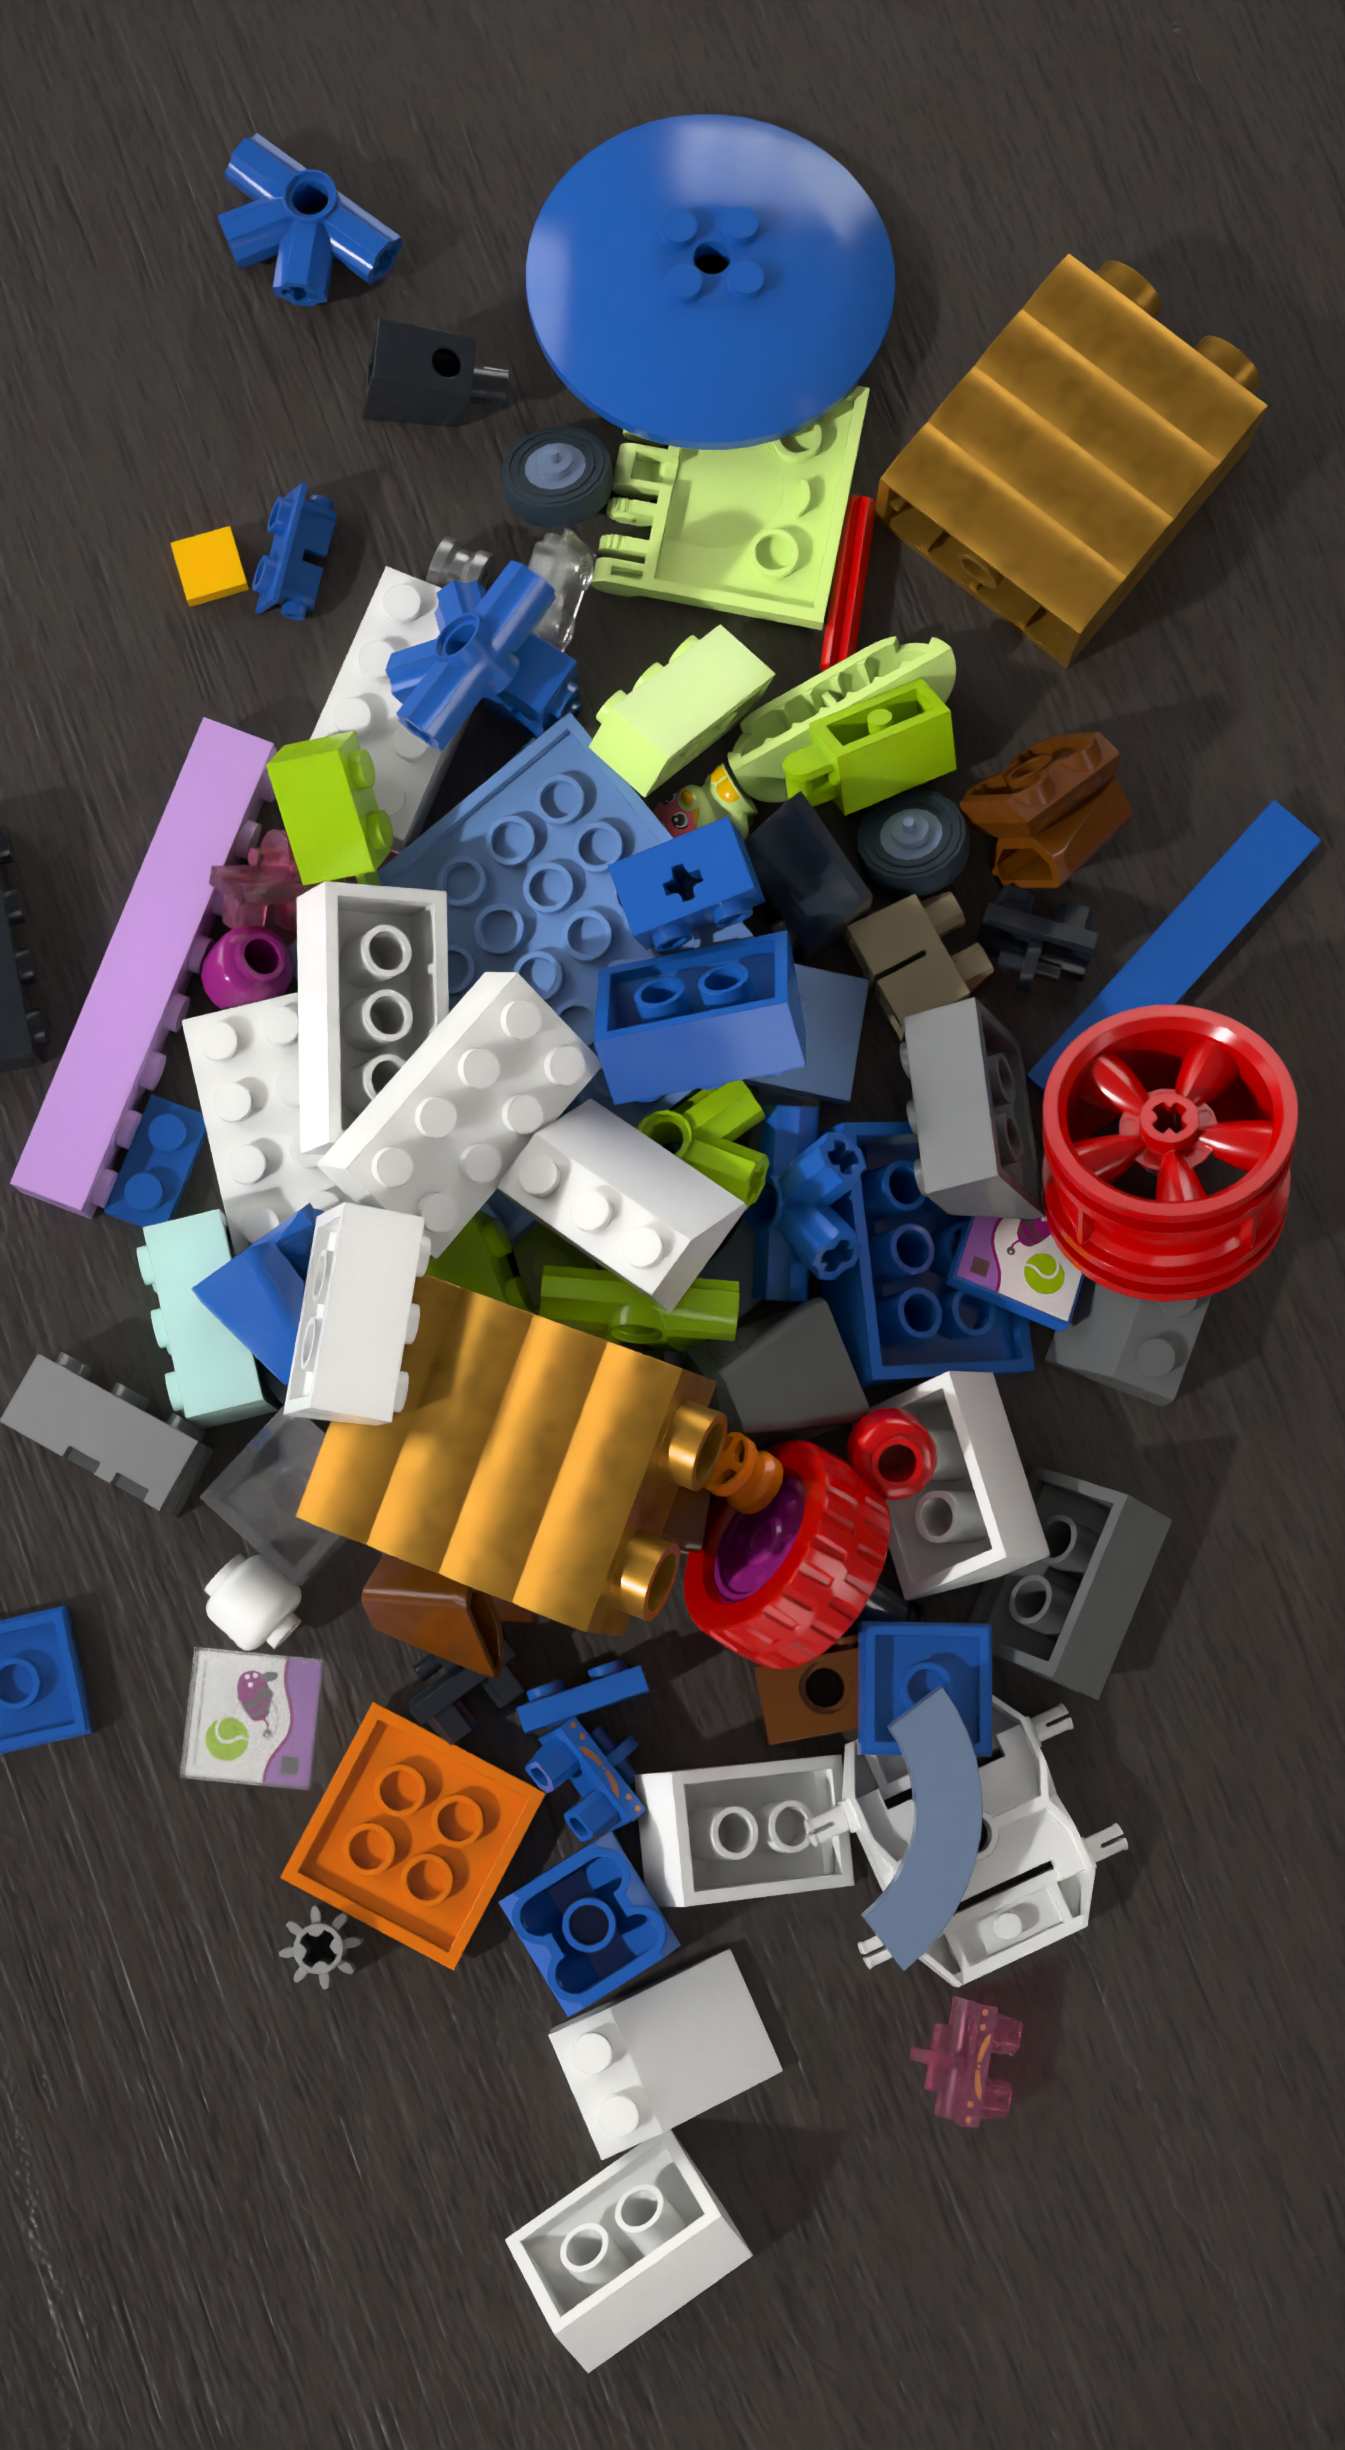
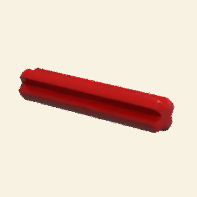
M849 495L832 578L820 663L821 672L856 653L876 512V502L870 497Z

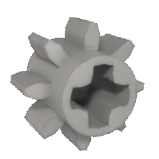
M315 1905L311 1909L312 1924L305 1927L296 1920L288 1921L286 1924L287 1928L297 1937L294 1945L279 1951V1956L284 1958L295 1957L296 1962L300 1966L295 1972L293 1979L296 1983L304 1979L309 1973L319 1974L321 1987L328 1989L332 1983L331 1970L336 1966L348 1974L354 1973L357 1969L354 1963L346 1958L349 1948H355L363 1943V1937H348L342 1928L347 1922L349 1914L343 1912L334 1921L324 1920L321 1906ZM328 1931L334 1936L330 1948L337 1956L335 1960L326 1956L316 1963L308 1956L313 1946L306 1938L308 1934L317 1937Z

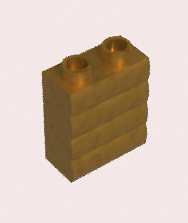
M1068 254L1055 267L1023 309L997 336L976 365L957 384L929 421L892 462L880 478L875 506V520L1066 669L1247 451L1268 407L1267 404L1254 395V392L1261 385V378L1253 363L1239 349L1215 336H1204L1193 349L1155 319L1162 311V301L1153 286L1137 271L1121 262L1109 260L1095 274L1071 254Z
M424 1274L423 1277H416L411 1303L419 1305L420 1318L413 1343L411 1345L404 1344L400 1371L408 1373L409 1383L402 1411L400 1413L393 1412L392 1422L377 1426L331 1421L295 1517L584 1632L624 1636L631 1616L645 1621L654 1619L670 1594L679 1567V1545L661 1538L679 1485L693 1491L702 1489L714 1472L725 1443L728 1424L727 1416L722 1412L708 1408L717 1381Z

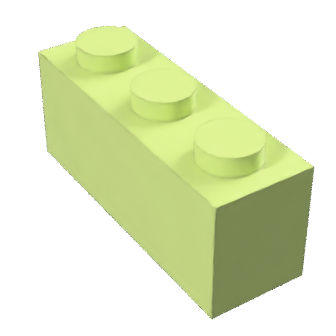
M721 624L700 640L692 635L677 648L670 658L669 664L663 667L658 662L654 663L638 679L632 692L627 695L622 690H619L606 701L596 716L601 726L590 743L589 748L645 798L751 714L775 676V673Z

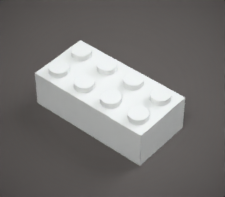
M386 566L310 740L350 731L356 732L360 748L366 749L373 761L375 784L372 788L379 810H384L391 821L393 829L391 851L399 854L419 837L472 712L443 751L430 747L420 738L410 733L398 721L399 717L396 713L403 704L392 695L390 679L385 669L391 653L437 639L440 632L434 612L439 602L437 592L442 588Z
M325 881L297 897L301 1154L325 1155L449 1014L446 891Z
M485 972L316 1165L355 1204L425 1217L422 1236L430 1237V1258L437 1259L496 1191V1186L534 1134L554 1122L602 1067L600 1060L518 972Z
M298 992L182 1020L235 1257L308 1203H311L313 1208L323 1210L324 1212L343 1202L354 1203L316 1165L324 1155L301 1154Z

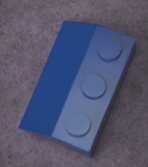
M787 930L599 969L593 1042L614 1105L633 1101L651 1102L668 1094L698 1088L711 1090L719 1088L728 1082L758 1076L776 1077L792 1069L806 1067V1029L791 942Z

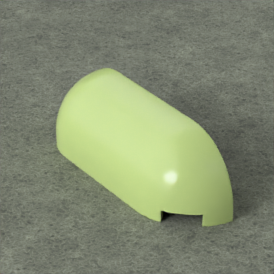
M897 636L889 637L875 642L759 707L740 723L743 733L734 745L733 751L727 754L728 762L736 781L745 793L759 801L771 803L787 801L783 760L791 752L812 744L809 723L920 677L923 678L945 704L952 692L956 678V662L952 648L944 641L934 637L931 638L929 644L908 643L899 645Z

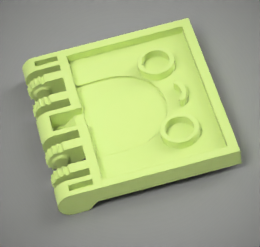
M857 386L833 411L794 434L773 442L730 450L680 448L653 442L623 429L622 434H624V437L640 444L624 443L620 445L612 490L625 497L646 501L658 500L657 504L620 497L609 499L606 510L607 517L624 524L639 527L652 526L650 539L644 540L617 534L602 535L598 551L607 557L596 559L591 586L599 591L625 597L645 596L822 630L870 388ZM669 446L668 449L657 448V447Z

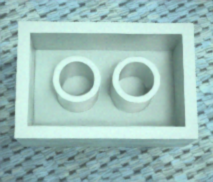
M220 1209L143 1227L146 1245L137 1247V1257L144 1283L146 1285L152 1284L160 1302L161 1308L151 1310V1319L159 1347H166L169 1355H172L175 1371L166 1373L165 1379L173 1410H181L183 1417H186V1419L202 1429L278 1411L275 1396L264 1380L256 1356L200 1302L191 1290L235 1257L227 1218Z

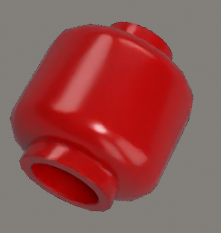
M894 1407L877 1409L863 1416L852 1429L847 1444L848 1462L871 1484L878 1495L887 1500L907 1499L920 1492L932 1479L937 1464L936 1446L924 1424L910 1412Z

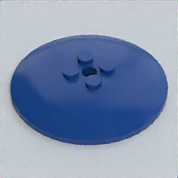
M693 114L648 122L624 131L586 154L565 174L544 203L534 225L526 261V297L534 333L545 358L567 388L592 411L634 435L653 442L697 450H730L773 442L810 426L833 411L857 388L877 359L887 336L895 294V265L884 223L872 200L849 171L827 152L786 129L754 119L721 114ZM705 255H717L727 262L728 267L718 274H706L696 267L695 262Z

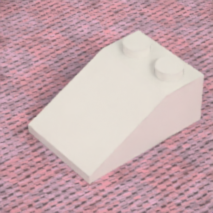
M841 1754L634 1775L636 1797L646 1809L638 1817L644 1885L657 1907H688L855 1885L849 1831L822 1842L815 1847L809 1836L831 1826V1822L811 1832H806L803 1823L806 1819L809 1820L837 1807L838 1802L842 1801L843 1765Z
M730 1948L551 2028L548 2035L601 2160L662 2134L783 2071Z

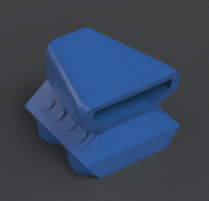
M311 1203L305 1205L191 1289L200 1302L284 1385L289 1383L316 1219L317 1216L324 1213L323 1210L313 1208Z
M614 1831L607 1832L515 1889L498 1902L568 2017L594 2003L681 1946L625 1855Z

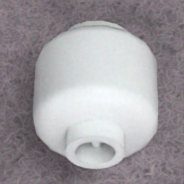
M241 1553L236 1555L214 1576L204 1589L210 1596L206 1605L209 1619L243 1650L250 1651L256 1649L265 1641L275 1649L301 1623V1620L293 1613L300 1604L302 1597L299 1586L264 1554H257L248 1559Z

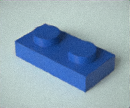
M151 1094L104 1209L107 1215L140 1228L174 1220L207 1137L203 1113Z
M625 1658L588 1670L591 1679L590 1683L567 1690L562 1679L527 1691L530 1703L517 1707L524 1733L531 1734L563 1723L572 1716L577 1718L650 1693L641 1665L628 1669Z

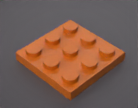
M373 1702L280 1878L454 1971L537 1813L546 1792L456 1744L450 1745L441 1736Z

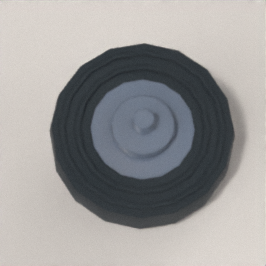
M555 426L541 428L522 437L509 449L502 464V486L506 501L517 517L534 526L553 529L574 526L593 517L607 503L613 489L612 465L608 451L598 437L581 428Z
M920 789L909 790L879 801L864 815L857 831V852L861 867L872 884L892 895L909 897L916 894V896H925L949 886L963 871L970 854L969 831L965 818L954 802L936 792Z

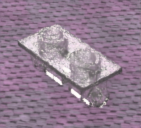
M565 528L563 536L546 533L543 541L536 542L528 567L536 574L542 576L556 590L554 592L556 600L532 632L564 652V649L569 646L573 639L575 631L574 620L583 593L592 582L594 560L596 557L588 546L571 529Z

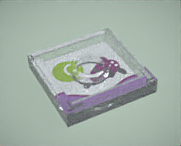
M194 1647L180 1778L311 1790L325 1660Z

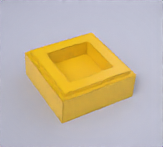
M230 526L170 543L190 607L249 590Z

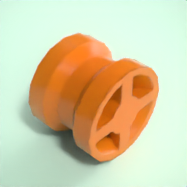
M731 1432L726 1434L719 1461L704 1487L716 1496H726L727 1502L740 1513L751 1515L764 1509L774 1499L782 1484L784 1470L781 1462L767 1451L757 1450L755 1443L742 1433Z

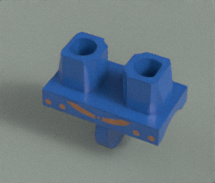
M572 1716L561 1725L552 1727L538 1739L543 1746L528 1762L525 1770L537 1786L546 1793L555 1790L567 1779L574 1785L583 1798L563 1815L566 1824L580 1841H587L607 1830L610 1832L631 1823L646 1810L629 1788L635 1782L634 1775L638 1774L626 1758L639 1745L632 1734L614 1743L601 1725L588 1734L576 1717Z

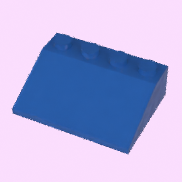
M909 1122L841 1123L818 1132L817 1140L827 1132L843 1133L848 1141L861 1149L867 1169L860 1175L859 1183L830 1205L857 1233L856 1240L863 1248L855 1266L847 1268L835 1280L820 1279L822 1298L830 1308L861 1388L922 1384L948 1371L993 1372L994 1376L1035 1371L1029 1319L945 1284L966 1216L949 1215L930 1198L923 1196L920 1192L914 1174V1162L920 1158L918 1137L913 1133Z

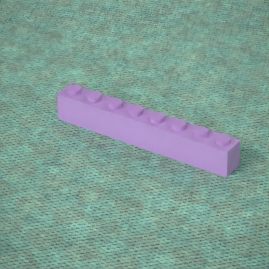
M203 717L10 1184L21 1193L91 1220L97 1206L106 1207L118 1177V1173L112 1171L121 1147L130 1148L142 1118V1114L136 1111L145 1089L153 1091L163 1074L166 1055L160 1052L169 1031L177 1033L182 1026V1020L186 1018L190 997L184 994L193 972L201 975L203 960L214 946V940L208 936L216 916L225 917L233 904L238 883L232 880L237 865L241 857L248 860L252 856L261 832V824L256 823L258 814L264 800L273 802L276 798L266 764L277 753L274 743ZM215 869H219L217 875L214 874ZM227 869H231L230 874H226Z

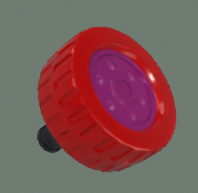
M784 1441L762 1450L776 1457L781 1462L784 1470L782 1484L774 1499L764 1509L750 1515L742 1514L727 1502L726 1496H716L708 1508L702 1548L699 1553L689 1552L684 1576V1596L688 1613L695 1625L726 1648L766 1668L789 1669L805 1664L830 1648L852 1624L858 1627V1623L861 1621L926 1623V1613L922 1605L913 1600H905L902 1593L879 1580L890 1540V1513L886 1500L875 1492L871 1484L857 1473L852 1465L807 1441Z

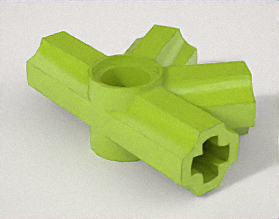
M742 1080L728 1082L716 1089H703L673 1111H656L647 1115L639 1123L637 1130L660 1146L669 1142L683 1143L674 1155L743 1201L748 1206L746 1210L751 1204L756 1203L765 1185V1177L770 1164L769 1159L763 1153L732 1141L764 1120L765 1115Z
M543 1265L539 1316L614 1344L628 1342L647 1344L655 1351H683L684 1360L687 1349L706 1342V1339L735 1340L739 1313V1281L696 1278L669 1314L608 1270Z

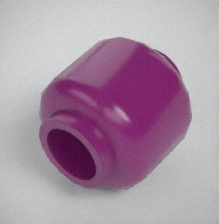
M255 924L237 926L226 933L210 949L203 960L201 979L204 990L213 1004L222 1010L282 996L292 982L294 962L291 951L284 940L269 928Z

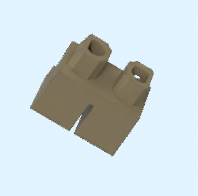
M951 892L927 898L922 902L914 894L846 927L844 941L864 978L869 980L870 989L875 987L874 996L900 1043L906 1040L903 1017L966 1000L970 992L976 990L993 975L994 968L979 943L951 957L942 943L941 937L964 926L966 921L960 906Z

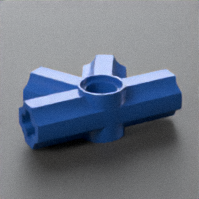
M258 133L251 138H244L232 152L229 166L225 171L226 179L254 201L218 215V219L239 270L278 255L273 282V292L276 297L283 298L293 305L309 307L327 302L334 259L370 285L378 279L382 280L395 265L397 255L403 246L401 236L338 192L334 181L326 173L305 168ZM313 203H323L326 205L321 212L314 215L301 213L305 207Z
M511 560L488 591L476 580L469 583H460L453 580L438 591L437 597L439 602L434 612L440 632L437 639L391 653L385 669L390 679L392 695L403 704L396 713L399 717L398 721L410 733L420 738L430 747L443 751L479 701L497 695L511 683L518 672L520 664L519 656L516 652L556 600L554 595L556 590L542 576L530 570L523 563Z
M763 1105L765 1119L762 1120L760 1153L767 1155L770 1164L765 1177V1185L756 1203L751 1204L743 1212L747 1223L753 1229H756L752 1298L808 1301L810 1271L818 1279L835 1280L847 1268L855 1266L863 1247L856 1240L857 1233L830 1205L859 1183L860 1175L867 1169L861 1149L848 1141L843 1133L827 1132L817 1140L819 1108Z

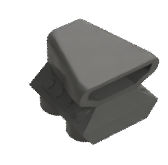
M816 1297L737 1329L734 1341L709 1340L686 1350L685 1370L717 1381L708 1408L722 1412L727 1416V1434L731 1432L742 1433L755 1443L757 1450H764L784 1441H806L840 1426L856 1423L863 1416L869 1414L867 1400L830 1308L821 1297Z

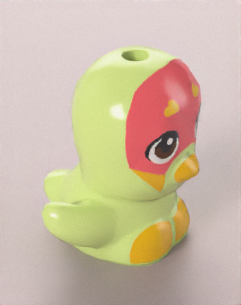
M722 763L707 776L702 787L691 784L660 801L655 806L653 814L673 838L729 816L740 831L744 841L748 837L749 827L753 824L758 811L751 797L743 791L736 781L733 772L726 764Z

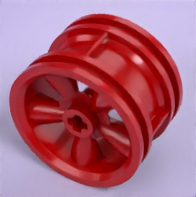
M1152 1005L1120 1012L1094 1024L1069 1044L1053 1066L1044 1092L1043 1146L1045 1154L1042 1170V1197L1045 1220L1050 1234L1057 1247L1076 1269L1089 1279L1116 1293L1148 1301L1171 1302L1198 1299L1225 1290L1246 1278L1265 1261L1278 1242L1286 1220L1291 1179L1290 1166L1295 1149L1298 1123V1103L1295 1087L1286 1066L1278 1054L1263 1038L1238 1021L1217 1012L1184 1005ZM1121 1117L1119 1134L1087 1139L1103 1125ZM1210 1155H1213L1247 1174L1228 1188L1207 1196L1193 1168L1204 1163ZM1135 1163L1145 1168L1151 1174L1158 1176L1155 1200L1128 1194L1113 1187L1111 1184Z

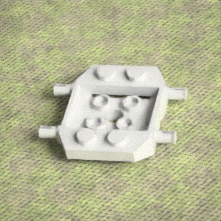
M992 1695V1750L1000 1748L1003 1757L978 1768L982 1789V1822L986 1827L987 1840L983 1848L978 1851L968 1887L960 1902L1045 1862L1051 1861L1053 1867L954 1913L942 1933L926 1952L918 1958L953 1987H960L1087 1927L1095 1868H1097L1096 1862L1128 1849L1126 1838H1119L1101 1847V1844L1124 1834L1117 1823L1085 1839L1080 1837L1073 1820L1056 1793L1047 1762L1040 1747L1042 1746V1741L1066 1730L1073 1729L1071 1717L1046 1726L1048 1722L1068 1714L1066 1707L1062 1703L1029 1718V1716L1024 1717ZM858 1739L845 1744L842 1801L838 1802L837 1807L803 1821L806 1832H811L831 1822V1826L809 1836L815 1847L846 1831L856 1832L882 1891L891 1882L903 1859L906 1848H909L914 1824L915 1807L912 1799L890 1809H887L884 1803L885 1799L911 1788L909 1772L904 1757L894 1755H858ZM877 1936L863 1942H858L861 1954H867L884 1946ZM883 1948L863 1957V1960L867 1967L872 1969L873 1966L892 1958L886 1948Z

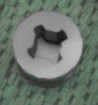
M445 536L434 554L425 582L444 588L453 580L460 583H469L476 580L486 589L493 567L494 554L484 550L472 553L462 549L459 540Z

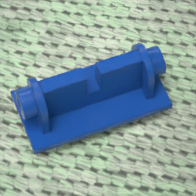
M302 482L285 497L279 496L272 508L267 527L268 532L275 534L270 555H263L252 585L253 591L260 593L255 609L256 613L261 614L277 603L282 605L280 612L282 616L292 620L303 621L305 620L306 612L314 610L323 568L305 562L302 558L304 552L322 559L327 556L337 514L332 511L334 501L328 497L311 495L309 501L304 500L308 488L306 483Z

